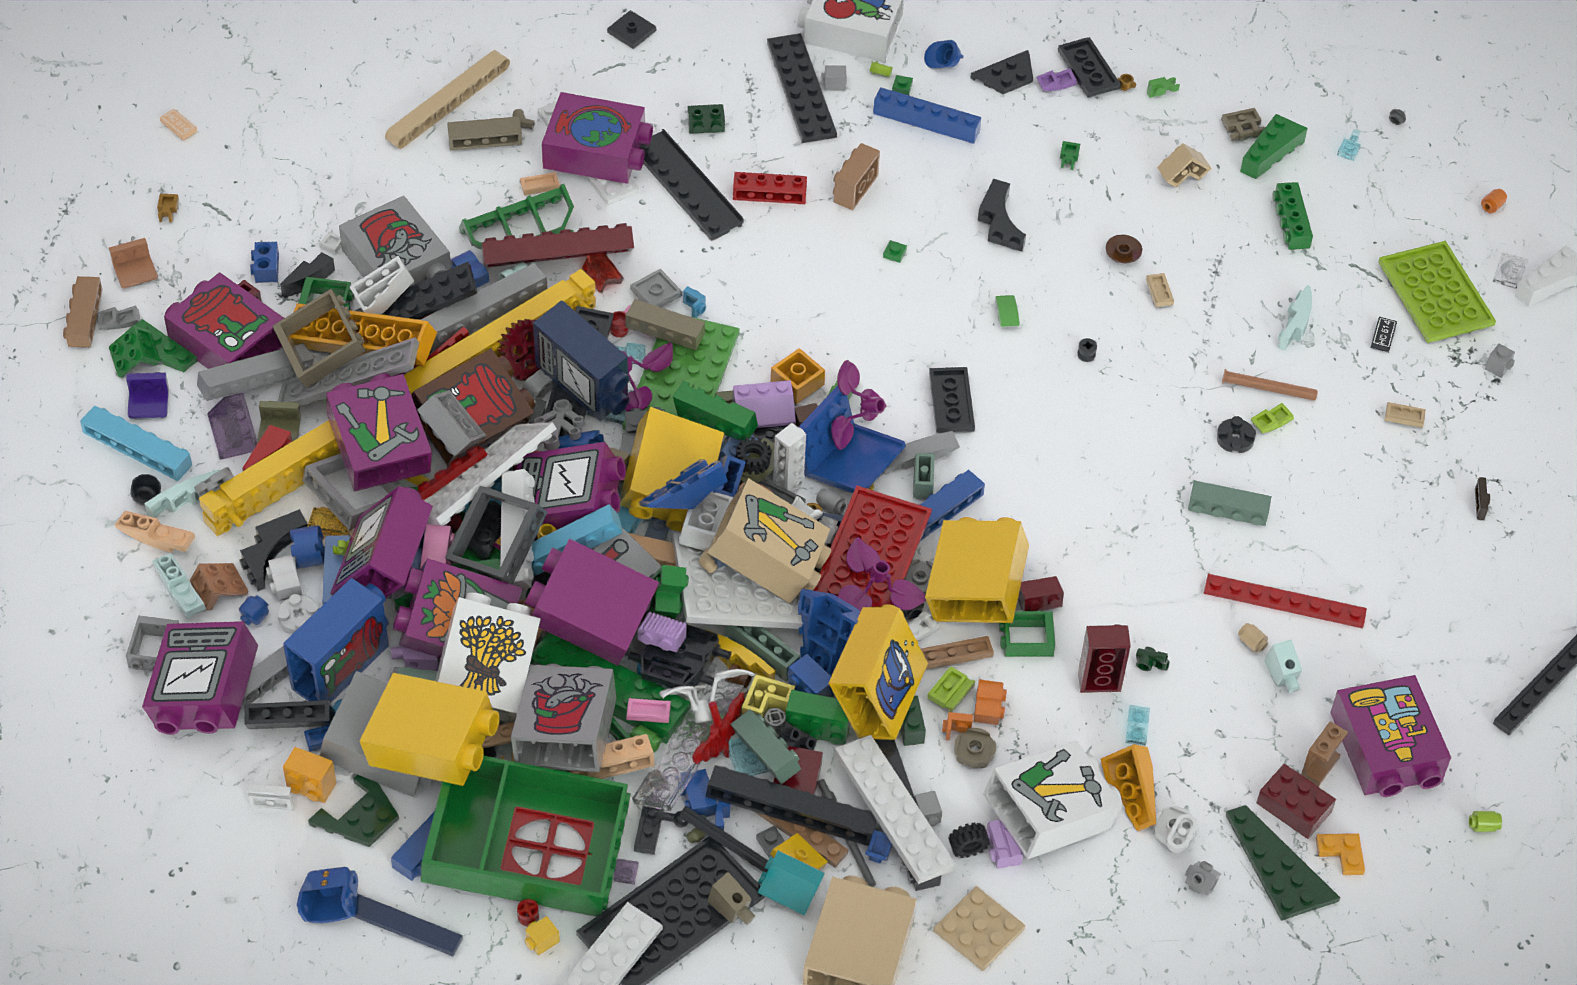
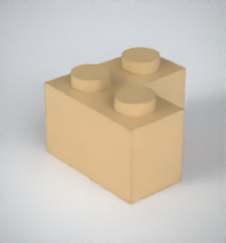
M1182 143L1162 161L1157 169L1167 183L1177 188L1189 175L1200 180L1212 167L1202 153Z

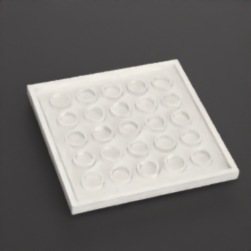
M673 533L672 543L676 566L685 567L686 575L689 576L688 586L681 593L686 623L790 629L802 627L801 615H798L800 592L791 603H788L730 566H723L716 569L713 573H708L707 569H703L699 564V558L704 551L679 544L681 533Z

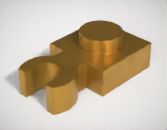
M160 193L157 205L159 222H162L164 217H168L169 222L173 221L172 213H177L179 203L178 194Z

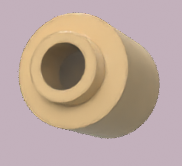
M1246 623L1238 632L1240 640L1254 652H1261L1268 645V636L1254 624Z

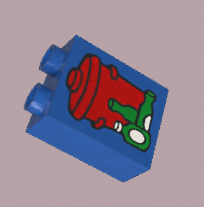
M351 578L283 643L291 690L307 701L329 700L332 702L350 685L356 671L362 673L389 647L387 634L389 621L384 611L386 598L378 587L370 583L364 587Z

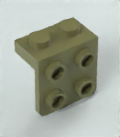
M259 402L261 421L257 443L269 425L290 431L292 441L298 439L301 421L299 402Z

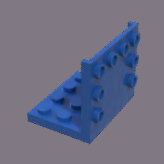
M837 385L799 426L806 434L804 475L853 494L856 486L868 489L906 445L903 440L855 424L852 419L850 423L854 426L853 436L845 448L838 450L832 438L831 428L833 421L838 416H845L847 419L849 416H852L848 396L842 394Z

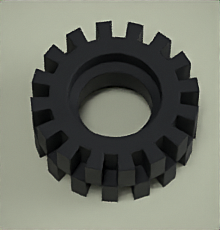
M751 437V440L745 438V442L741 440L740 444L737 445L735 458L745 461L744 473L747 470L749 471L748 474L752 475V472H755V475H757L759 471L763 473L765 469L769 468L772 450H770L771 447L767 445L766 441L761 442V438H758V441L755 440V437ZM756 453L761 457L752 459L747 457L746 454Z
M972 822L971 825L967 823L964 827L959 826L958 830L954 829L953 833H950L948 837L953 854L956 857L960 856V858H964V856L969 858L970 855L976 856L978 852L982 853L983 849L986 850L990 845L985 826L981 825V823L976 824Z

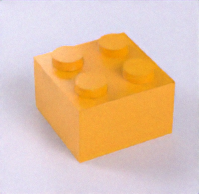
M798 348L771 367L770 382L790 380L794 403L798 404L825 385V369Z
M294 747L283 765L286 787H291L293 794L307 796L312 801L325 803L337 784L333 761L303 749Z

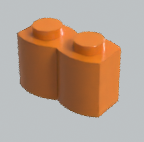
M979 679L973 722L998 725L999 719L1004 718L1005 707H1001V703L1006 701L1007 689H1003V682Z

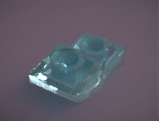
M1129 705L1125 743L1146 746L1150 708Z

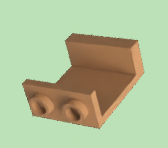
M1330 721L1310 747L1301 775L1319 787L1340 759L1341 754L1335 750L1347 736L1348 731Z

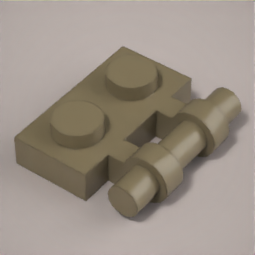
M1256 108L1222 114L1221 117L1228 132L1235 131V133L1230 134L1231 140L1241 141L1246 137H1259L1265 129L1264 126L1258 127V125H1261L1262 119Z

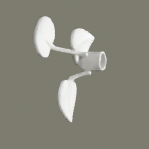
M732 669L716 674L710 702L714 701L718 681L745 674L755 677L754 673L742 669ZM697 685L695 687L678 686L659 692L663 698L668 694H677L682 698L688 696L694 711L695 722L704 723L712 721L707 700H699L697 694L698 690L707 688L706 685Z

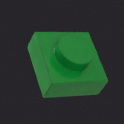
M896 75L892 91L909 95L913 78Z
M890 240L883 252V258L901 263L907 251V245Z

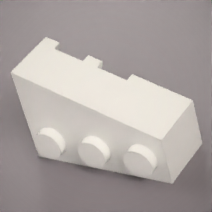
M399 256L351 285L350 289L365 313L382 315L414 282V279Z

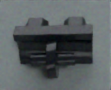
M783 722L778 739L781 737L788 746L809 750L815 749L817 743L815 738L793 725Z

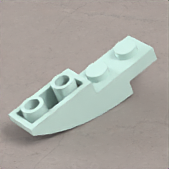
M1306 285L1303 291L1300 290L1298 292L1295 303L1291 302L1287 310L1289 313L1286 324L1287 328L1285 330L1282 329L1278 336V340H1280L1278 348L1283 351L1287 349L1293 339L1300 342L1307 329L1312 309V291L1309 285Z
M172 553L152 561L175 604L181 612H184L187 618L206 610L204 602L188 581L186 573Z

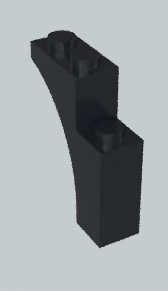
M993 178L979 207L977 221L991 225L988 233L989 242L1023 252L1026 234L1012 223L1005 206L1009 197L1011 183Z
M300 509L256 526V535L254 536L256 544L240 550L241 559H239L241 568L243 571L247 570L249 583L255 585L257 591L265 589L266 568L269 567L268 560L274 559L284 548L294 542L291 540L290 530L308 527V523Z

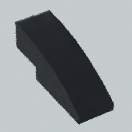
M321 252L311 263L303 261L280 283L282 296L286 298L301 293L306 277L322 279L329 277L335 271L334 258Z

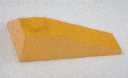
M1133 744L1100 758L1105 779L1108 784L1116 787L1119 791L1125 812L1135 829L1141 831L1156 825L1153 765L1148 747Z

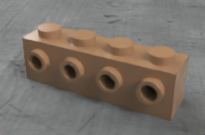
M77 276L76 283L72 285L73 298L69 300L70 313L66 314L67 327L63 329V338L67 340L68 347L92 346L98 316L97 312L103 290L100 277Z

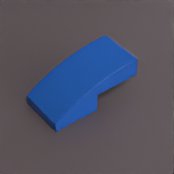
M718 801L715 825L724 830V818H730L731 805Z

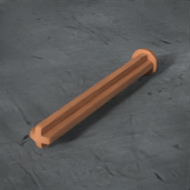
M1224 369L1222 384L1227 382L1309 400H1316L1318 395L1317 389L1230 372Z

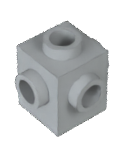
M1198 861L1194 865L1190 864L1187 868L1185 884L1189 885V889L1193 892L1209 895L1213 892L1222 873L1214 870L1213 865L1210 863Z

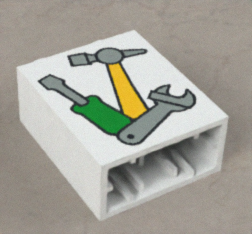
M1077 740L994 768L983 792L984 797L1027 859L1110 830L1123 805L1117 788L1108 785L1099 772L1096 759L1091 754H1086Z

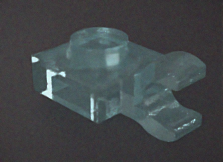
M1353 129L1350 139H1343L1337 153L1338 156L1352 161L1355 160L1361 144L1357 143L1361 131Z

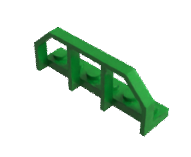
M563 183L559 188L533 197L529 195L525 200L502 208L498 206L494 211L468 220L464 218L460 223L459 230L461 234L466 233L471 246L481 250V242L475 240L472 234L478 228L483 226L484 228H489L495 222L500 221L506 236L512 235L507 221L514 215L523 216L529 212L528 210H531L541 234V232H546L537 210L544 208L545 204L559 203L564 197L568 206V212L562 226L556 229H565L574 205Z

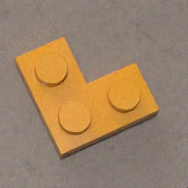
M1359 833L1316 835L1318 857L1340 856L1342 875H1364L1365 866Z

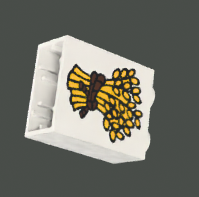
M467 593L466 599L459 597L453 608L435 681L486 691L492 709L499 713V720L511 723L516 718L540 618L531 616L532 610L525 605L510 603L507 604L506 609L491 606V598L486 595Z

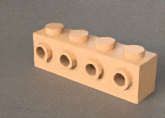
M637 735L607 743L600 772L567 771L569 773L604 779L655 766L654 753L648 735Z

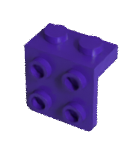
M166 372L127 374L126 381L129 390L128 417L130 419L166 417L169 397V384Z

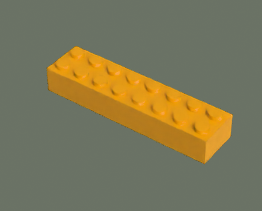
M297 303L294 312L306 304ZM336 308L331 309L290 335L294 345L304 343L308 350L333 353L352 341ZM350 311L352 316L349 318L355 322L358 327L356 332H359L365 341L363 346L366 351L360 355L416 338L419 346L414 365L425 366L437 331L428 321Z

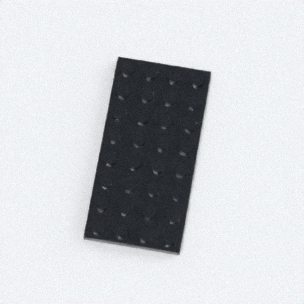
M708 836L576 931V935L590 949L627 902L663 926L662 931L620 982L621 985H647L731 923L707 902L712 885L727 872L732 875L751 897L749 909L763 900L765 896L758 893L761 885L722 844Z

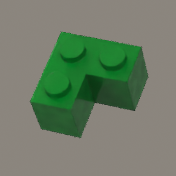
M662 565L651 577L658 581L659 584L650 601V612L675 619L682 611L680 594L688 586L689 576L686 575L685 567Z

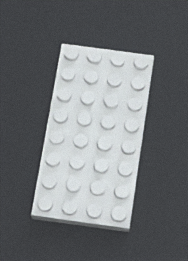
M553 422L518 424L509 429L485 449L488 454L485 458L424 500L433 506L427 524L441 526L447 524L451 520L450 517L452 515L460 513L466 508L465 505L469 501H473L474 495L480 486L492 487L495 484L494 481L498 477H502L503 473L509 472L511 466L524 460L523 456L535 451L540 442L551 438V433L557 429Z

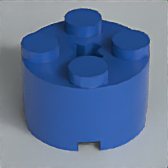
M318 525L291 529L290 535L294 545H291L290 548L292 557H296L297 569L324 565L325 546H323L322 540L324 536L321 527Z

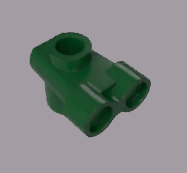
M1152 647L1138 648L1136 652V666L1139 669L1148 672L1154 666L1160 670H1168L1170 664L1168 653L1156 652Z

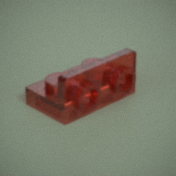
M606 254L587 255L582 270L595 281V288L598 292H603L608 284L622 283L624 277Z

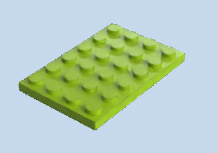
M1446 240L1379 257V265L1427 343L1495 326L1496 319Z

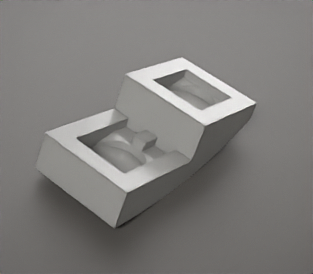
M136 305L120 311L116 307L97 312L100 329L127 328L140 321L139 309Z

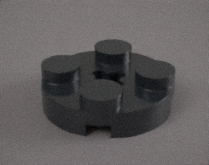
M1234 416L1232 419H1227L1219 425L1217 442L1224 450L1244 453L1253 447L1256 430L1241 417ZM1233 434L1240 435V438L1237 436L1233 437Z

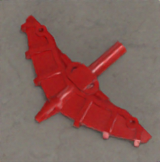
M740 692L732 700L723 719L720 717L717 703L712 701L708 704L713 723L710 726V736L707 741L696 747L692 759L695 764H699L701 760L708 762L711 757L717 758L721 751L725 758L729 757V741L731 736L735 735L731 723L741 717L740 712L745 701L744 693Z

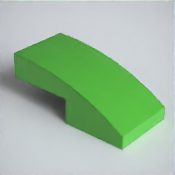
M995 296L1000 326H1019L1020 322L1015 296Z

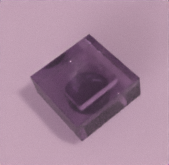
M617 859L614 882L635 885L639 862Z

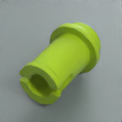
M876 61L871 63L869 72H872L873 75L876 73L890 78L893 67Z

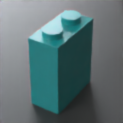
M778 850L775 857L770 856L765 869L768 872L763 871L758 883L761 886L758 893L805 916L825 873Z

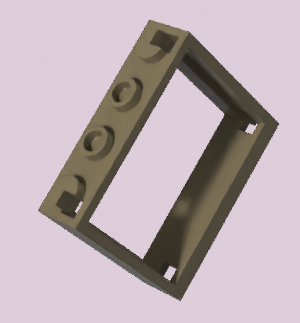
M332 289L273 325L298 379L306 388L366 351L363 346L365 342L359 332H356L358 329L357 325L349 318L352 316L346 306H343L345 304L344 299L341 295L337 296ZM336 307L352 341L306 369L290 335Z

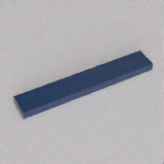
M357 893L358 903L355 918L450 956L455 955L463 940V935Z

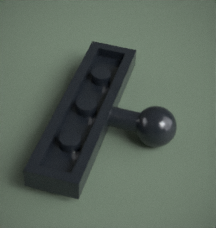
M655 775L649 776L634 843V852L655 855L662 820L674 822L680 828L686 827L689 822L680 817L681 811L675 814L664 812L671 778Z

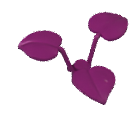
M671 342L648 353L642 363L635 360L632 356L628 357L629 382L634 391L628 392L630 401L625 408L627 412L634 408L644 410L649 406L653 397L649 387L643 386L637 389L629 374L633 363L645 370L651 369L653 372L666 369L673 359V345Z
M845 360L841 365L837 376V384L842 394L849 395L852 392L860 396L861 408L859 414L849 416L847 419L845 416H838L833 421L831 428L832 438L838 450L845 448L853 436L854 426L850 423L852 419L863 417L866 421H872L887 407L884 399L874 390L865 389L862 393L855 390L860 382V373L856 365L849 360Z
M859 537L854 540L847 552V565L856 573L863 572L864 570L866 573L871 572V579L863 591L856 585L844 586L838 594L840 599L861 612L863 607H871L872 599L866 593L873 582L880 583L886 579L888 589L892 592L890 600L897 608L911 610L926 602L923 591L907 580H896L892 587L891 575L888 574L890 570L889 564L886 561L880 560L878 553Z

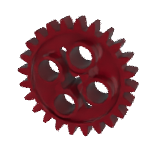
M524 319L517 320V323H511L512 328H505L507 334H501L504 340L498 341L502 345V348L497 349V351L502 352V355L498 356V358L504 356L510 362L514 372L512 378L519 381H526L540 370L535 364L533 322L536 320Z

